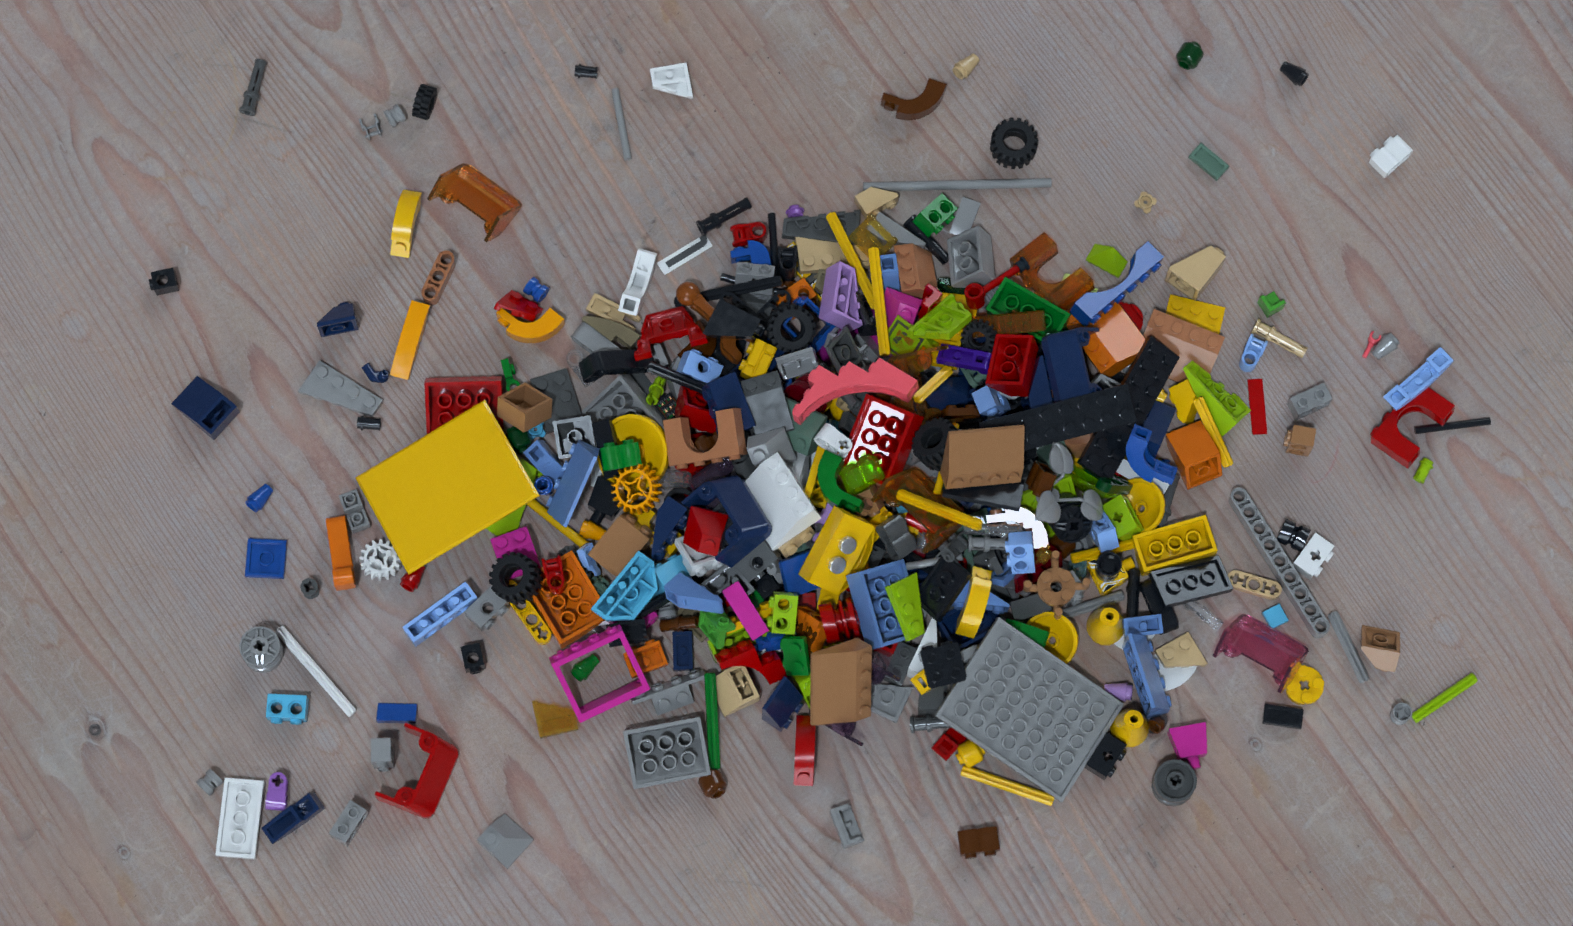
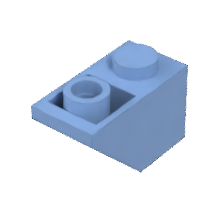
M896 254L880 255L884 294L887 287L900 292Z

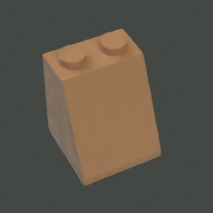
M624 513L618 516L588 555L617 577L638 551L641 553L646 551L653 541L654 535L649 527L639 524L635 516Z

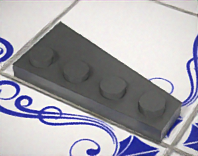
M854 210V212L845 213V211L837 212V216L851 244L857 245L861 210ZM818 214L815 217L784 218L782 239L795 240V237L837 242L826 219V214Z

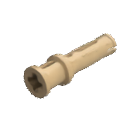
M1261 319L1257 320L1251 334L1255 333L1268 342L1271 341L1303 358L1308 349L1307 347L1279 333L1274 326L1270 327L1261 322Z

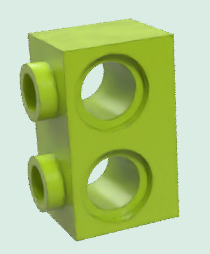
M773 591V597H769V608L772 609L771 616L767 617V627H770L771 633L795 635L798 606L797 593ZM781 599L788 600L787 606L783 608L778 606V602ZM780 618L786 619V624L782 627L776 625L777 620Z

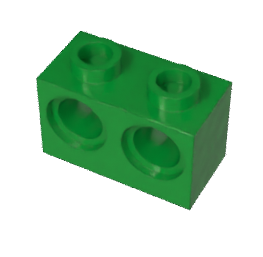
M941 193L917 215L913 223L929 238L933 233L937 235L944 228V223L948 225L955 218L953 214L958 208Z

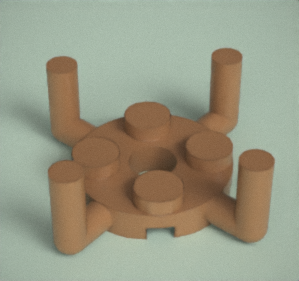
M1055 550L1051 555V568L1041 573L1037 584H1032L1031 581L1026 580L1023 590L1025 592H1037L1043 602L1053 607L1054 618L1059 620L1063 613L1061 606H1064L1073 598L1075 590H1087L1090 586V579L1084 578L1083 582L1075 583L1070 571L1059 568L1058 559L1060 554ZM1052 583H1059L1062 589L1059 592L1052 591L1050 587Z

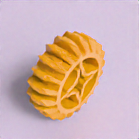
M643 463L642 465L625 467L624 470L619 469L618 474L620 476L614 475L613 477L617 482L611 483V486L615 487L611 494H616L613 501H619L617 507H623V512L629 511L632 515L636 512L638 515H641L643 511L648 513L649 507L655 508L653 501L659 502L660 499L656 496L662 494V491H658V487H662V484L656 482L660 479V476L654 477L656 471H650V466L646 465L644 467ZM640 473L639 477H636L633 482L627 480L630 475ZM646 481H648L649 483V491L646 489L645 486ZM631 485H637L641 492H636V489ZM624 487L628 491L627 498L624 494ZM639 496L646 497L642 503L638 505L633 504Z

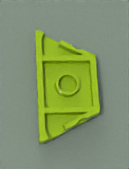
M950 294L909 328L907 335L910 338L950 340L972 321V314L964 308L961 302H956L953 294Z

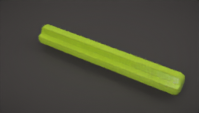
M1473 673L1469 674L1413 712L1411 717L1414 722L1418 723L1478 681Z

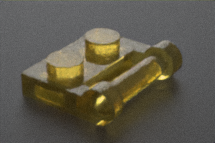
M873 213L867 216L848 236L868 258L869 248L878 247L880 255H885L898 242V239L892 236L876 220V216ZM869 225L887 241L884 246L866 229Z

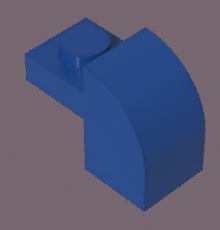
M749 240L747 241L748 248L737 247L730 251L731 264L750 261L753 264L771 265L769 252L760 242Z

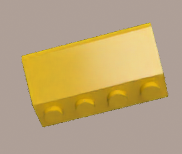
M1206 515L1132 536L1135 557L1142 577L1149 575L1152 571L1213 557L1218 551Z

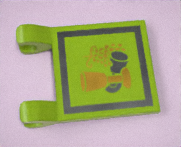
M898 315L888 329L890 352L907 365L913 374L917 376L925 369L923 364L914 361L922 347L924 346L928 352L934 353L940 345L932 339L908 337L907 330L912 325Z

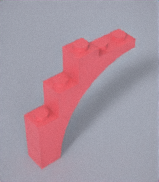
M878 358L876 362L870 365L868 372L849 361L846 366L841 367L838 376L818 365L816 369L810 372L808 376L810 388L805 391L800 404L797 403L794 406L792 415L794 422L801 425L811 413L823 404L841 396L862 392L882 393L909 403L919 389L918 380L881 358Z

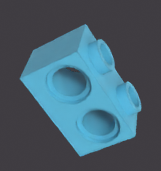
M268 694L266 718L271 720L270 723L282 724V721H290V724L301 725L302 722H307L309 699L307 695ZM276 705H281L282 711L275 714L272 712ZM300 706L302 711L297 715L293 714L292 709Z

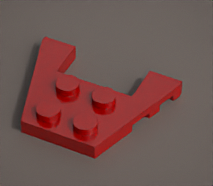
M680 306L645 316L641 329L642 335L637 342L638 348L634 352V357L636 361L651 358V344L662 343L666 340L681 338L689 335L691 347L706 344L708 340L685 308Z

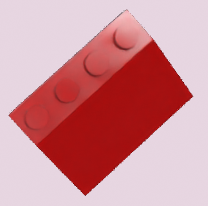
M502 376L431 377L425 379L427 434L483 400H486L504 432L503 419L497 416L498 397L503 394Z
M866 394L849 439L852 441V449L843 459V468L883 486L896 489L912 449V438L915 437L914 433L920 429L919 427L924 417Z

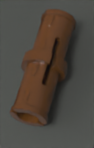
M697 615L690 617L677 616L673 619L660 620L659 627L661 632L673 630L681 632L684 629L699 628V617Z

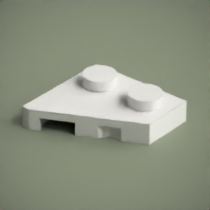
M687 63L650 69L653 89L693 99Z

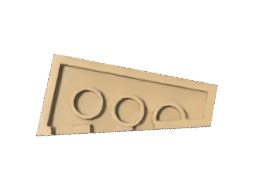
M795 237L800 274L818 273L819 269L826 270V268L839 261L849 265L837 242ZM852 245L863 268H870L868 249L871 247Z

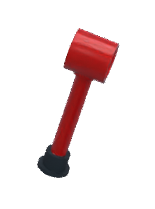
M1020 257V260L1014 264L1015 266L983 287L977 283L967 285L964 290L967 306L973 310L982 308L985 304L986 293L1000 285L1005 277L1009 279L1018 272L1021 273L1024 270L1030 269L1026 259Z

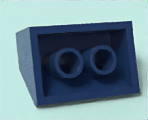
M736 372L718 378L702 387V396L707 401L709 414L716 424L717 435L718 427L715 411L741 408L744 433L756 426Z
M953 609L949 611L941 622L936 621L943 642H958L961 651L981 643L996 618L1000 617V615L993 613V611L985 610L974 639L955 634L957 619L961 610Z

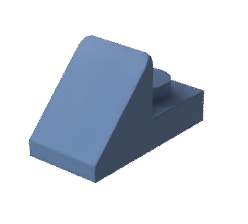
M1161 614L1122 619L1124 638L1130 633L1143 636L1164 633Z

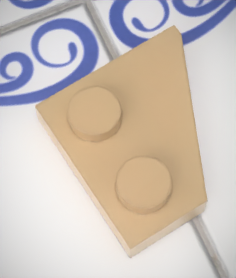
M1189 632L1155 650V654L1164 669L1174 667L1186 668L1189 666L1204 667L1208 664Z

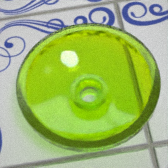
M1074 467V470L1070 473L1073 484L1083 493L1091 489L1098 493L1101 499L1115 498L1120 495L1108 494L1098 490L1095 487L1098 479L1086 473L1083 468Z

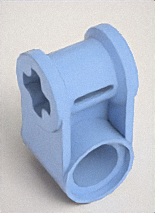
M1254 334L1250 335L1239 361V367L1242 371L1251 372L1255 369L1260 356L1262 357L1268 344L1267 340L1262 341L1254 337ZM1244 359H1251L1253 364H1247Z

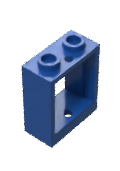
M799 296L792 302V304L801 307L805 304L819 318L820 308L807 296ZM789 317L782 322L781 328L791 338H795L797 334L787 325L793 318ZM821 320L826 325L813 338V342L808 344L807 348L812 347L815 353H817L825 344L828 333L836 326Z

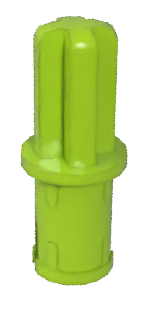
M658 376L655 378L654 383L650 385L649 394L646 397V402L649 405H652V403L656 405L658 403L659 397L664 393L666 379Z

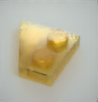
M532 701L540 739L578 730L574 710Z

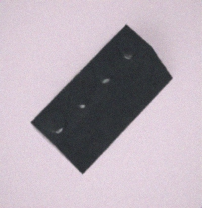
M1021 480L1019 483L946 489L944 485L942 497L1019 512L1024 480Z

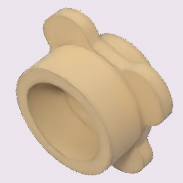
M1141 192L1139 199L1134 202V205L1137 208H1141L1144 213H1150L1151 207L1156 205L1157 200L1147 192Z

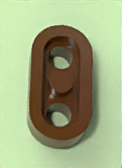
M948 405L946 409L942 410V418L947 420L981 417L976 405H965V408Z

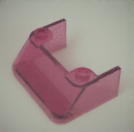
M1241 614L1223 631L1212 656L1216 658L1221 652H1224L1230 658L1238 657L1241 654L1273 671V678L1280 685L1277 692L1282 693L1292 682L1309 650L1305 645L1249 615Z

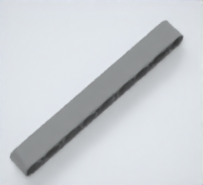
M1241 487L1235 488L1229 496L1230 506L1311 635L1318 639L1323 638L1330 629L1329 621L1247 491ZM1239 494L1242 496L1243 501L1238 502L1233 496ZM1244 511H1251L1253 517H1246ZM1254 527L1262 528L1263 533L1257 534L1254 531ZM1264 544H1272L1273 550H1267ZM1280 559L1284 565L1279 567L1274 563V560ZM1286 575L1292 576L1293 579H1294V582H1292V583L1286 582L1284 576H1286ZM1295 592L1303 593L1304 599L1296 598ZM1305 608H1311L1314 611V615H1307ZM1321 624L1325 631H1317L1315 625Z

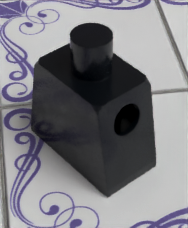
M599 476L588 502V509L593 511L589 520L597 525H600L603 518L613 521L623 509V507H617L619 501H613L616 494H611V491L615 490V487L611 486V482ZM624 490V494L627 498L628 491Z

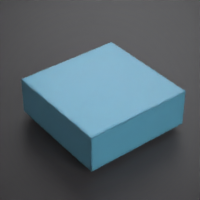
M1280 604L1262 612L1270 630L1289 621Z

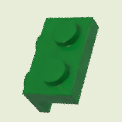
M786 634L780 642V648L784 654L783 668L786 669V675L809 676L811 669L806 636Z

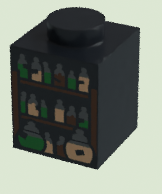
M668 393L666 396L665 394L661 395L655 407L665 420L675 418L677 401L671 393Z

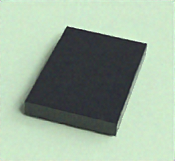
M941 556L919 588L921 607L935 621L941 622L972 575L956 559L952 562H947Z

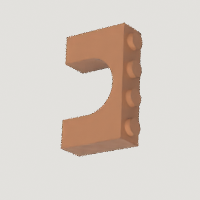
M741 408L715 411L718 439L714 447L707 452L698 450L693 444L688 418L680 417L663 420L669 466H676L677 470L686 469L688 464H694V467L704 466L706 461H711L712 464L721 463L723 458H729V461L741 459V455H747Z

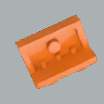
M649 640L644 643V646L639 648L637 646L631 647L643 674L668 665L660 640ZM627 652L624 653L623 657L631 678L638 677Z

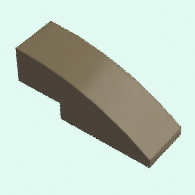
M582 317V322L590 325L613 344L617 341L628 350H634L638 340L641 338V335L620 323L599 317Z

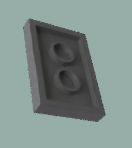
M567 368L530 379L532 387L552 398L551 418L544 421L547 434L554 432L552 421L582 417Z

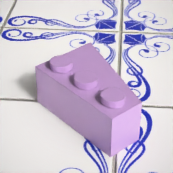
M841 261L826 268L819 319L840 329L847 326L850 332L863 325L862 320L859 319L858 312L860 302H857L856 297L858 287L855 268Z

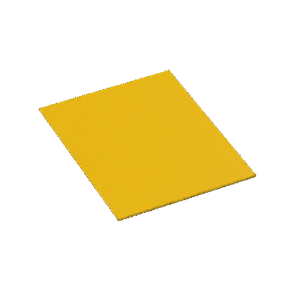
M483 400L355 477L408 575L540 496L486 400Z

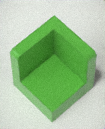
M1274 291L1267 296H1260L1257 302L1267 318L1281 311L1286 304L1285 300H1279Z

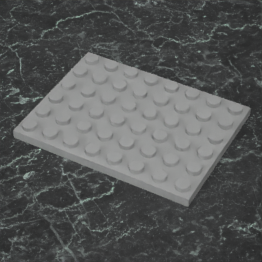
M997 617L965 666L966 680L954 683L934 716L1053 796L1056 800L1063 802L1124 704L1000 617Z

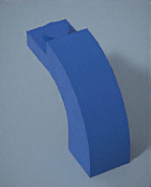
M1134 424L1126 445V457L1131 468L1141 478L1150 483L1153 478H1156L1161 482L1172 485L1178 468L1153 457L1148 450V442L1152 431Z

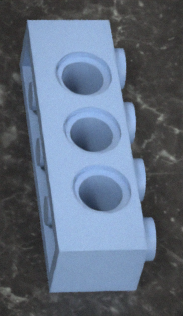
M465 581L402 628L414 646L417 647L461 615L478 598Z

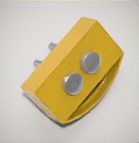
M834 505L824 526L820 523L815 524V529L820 533L815 543L811 540L806 543V546L811 550L798 574L807 582L839 595L849 587L846 575L864 569L873 548L875 526L866 519Z

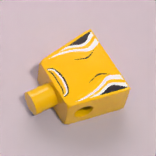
M1098 558L1089 560L1086 563V567L1101 597L1108 595L1124 584L1129 578L1127 571L1135 568L1132 558H1126L1122 560V568L1118 577L1114 581L1104 582L1095 574V565Z

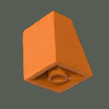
M1201 420L1166 434L1167 447L1187 490L1222 476L1220 452Z

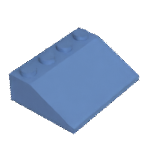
M578 440L577 444H572L569 454L572 456L569 462L565 460L561 469L564 472L562 479L557 478L553 489H556L554 497L550 495L546 506L549 507L547 513L566 528L600 450L581 440Z
M904 559L846 575L853 603L858 613L864 642L871 645L872 650L906 640L885 589L886 586L908 576Z
M1127 634L1122 648L1146 719L1168 713L1172 704L1170 697L1165 695V682L1163 677H1159L1157 670H1160L1157 659H1153L1151 652L1154 650L1151 641H1147L1146 636Z

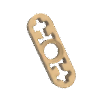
M1233 570L1228 574L1234 590L1269 600L1277 599L1282 592L1281 585L1276 581L1238 570ZM1234 575L1238 576L1240 581H1244V577L1247 578L1245 587H1242V582L1233 584V580L1230 578H1233ZM1251 580L1259 583L1257 590L1249 588L1248 584ZM1263 583H1265L1264 588L1270 589L1274 586L1278 593L1275 592L1274 595H1271L1269 590L1264 589L1263 593L1260 591L1263 588Z

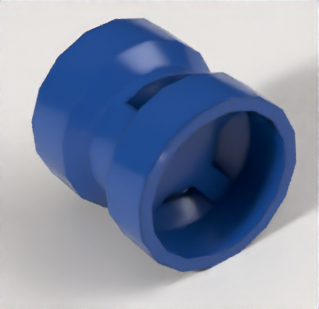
M533 277L526 284L523 292L526 295H532L533 300L540 303L548 294L549 287L540 284L539 280Z

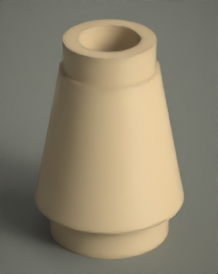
M971 54L955 63L952 71L958 79L962 80L970 75L980 60L975 54Z

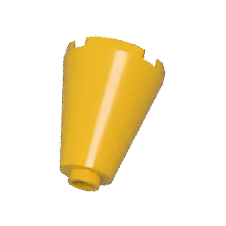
M1111 607L1096 609L1088 617L1086 624L1087 633L1097 644L1112 645L1119 641L1124 634L1123 617L1116 609Z
M1123 709L1110 726V733L1125 743L1126 747H1135L1147 738L1149 724L1146 717L1140 711Z

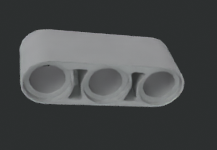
M582 322L571 335L572 340L590 354L597 351L621 350L585 322Z

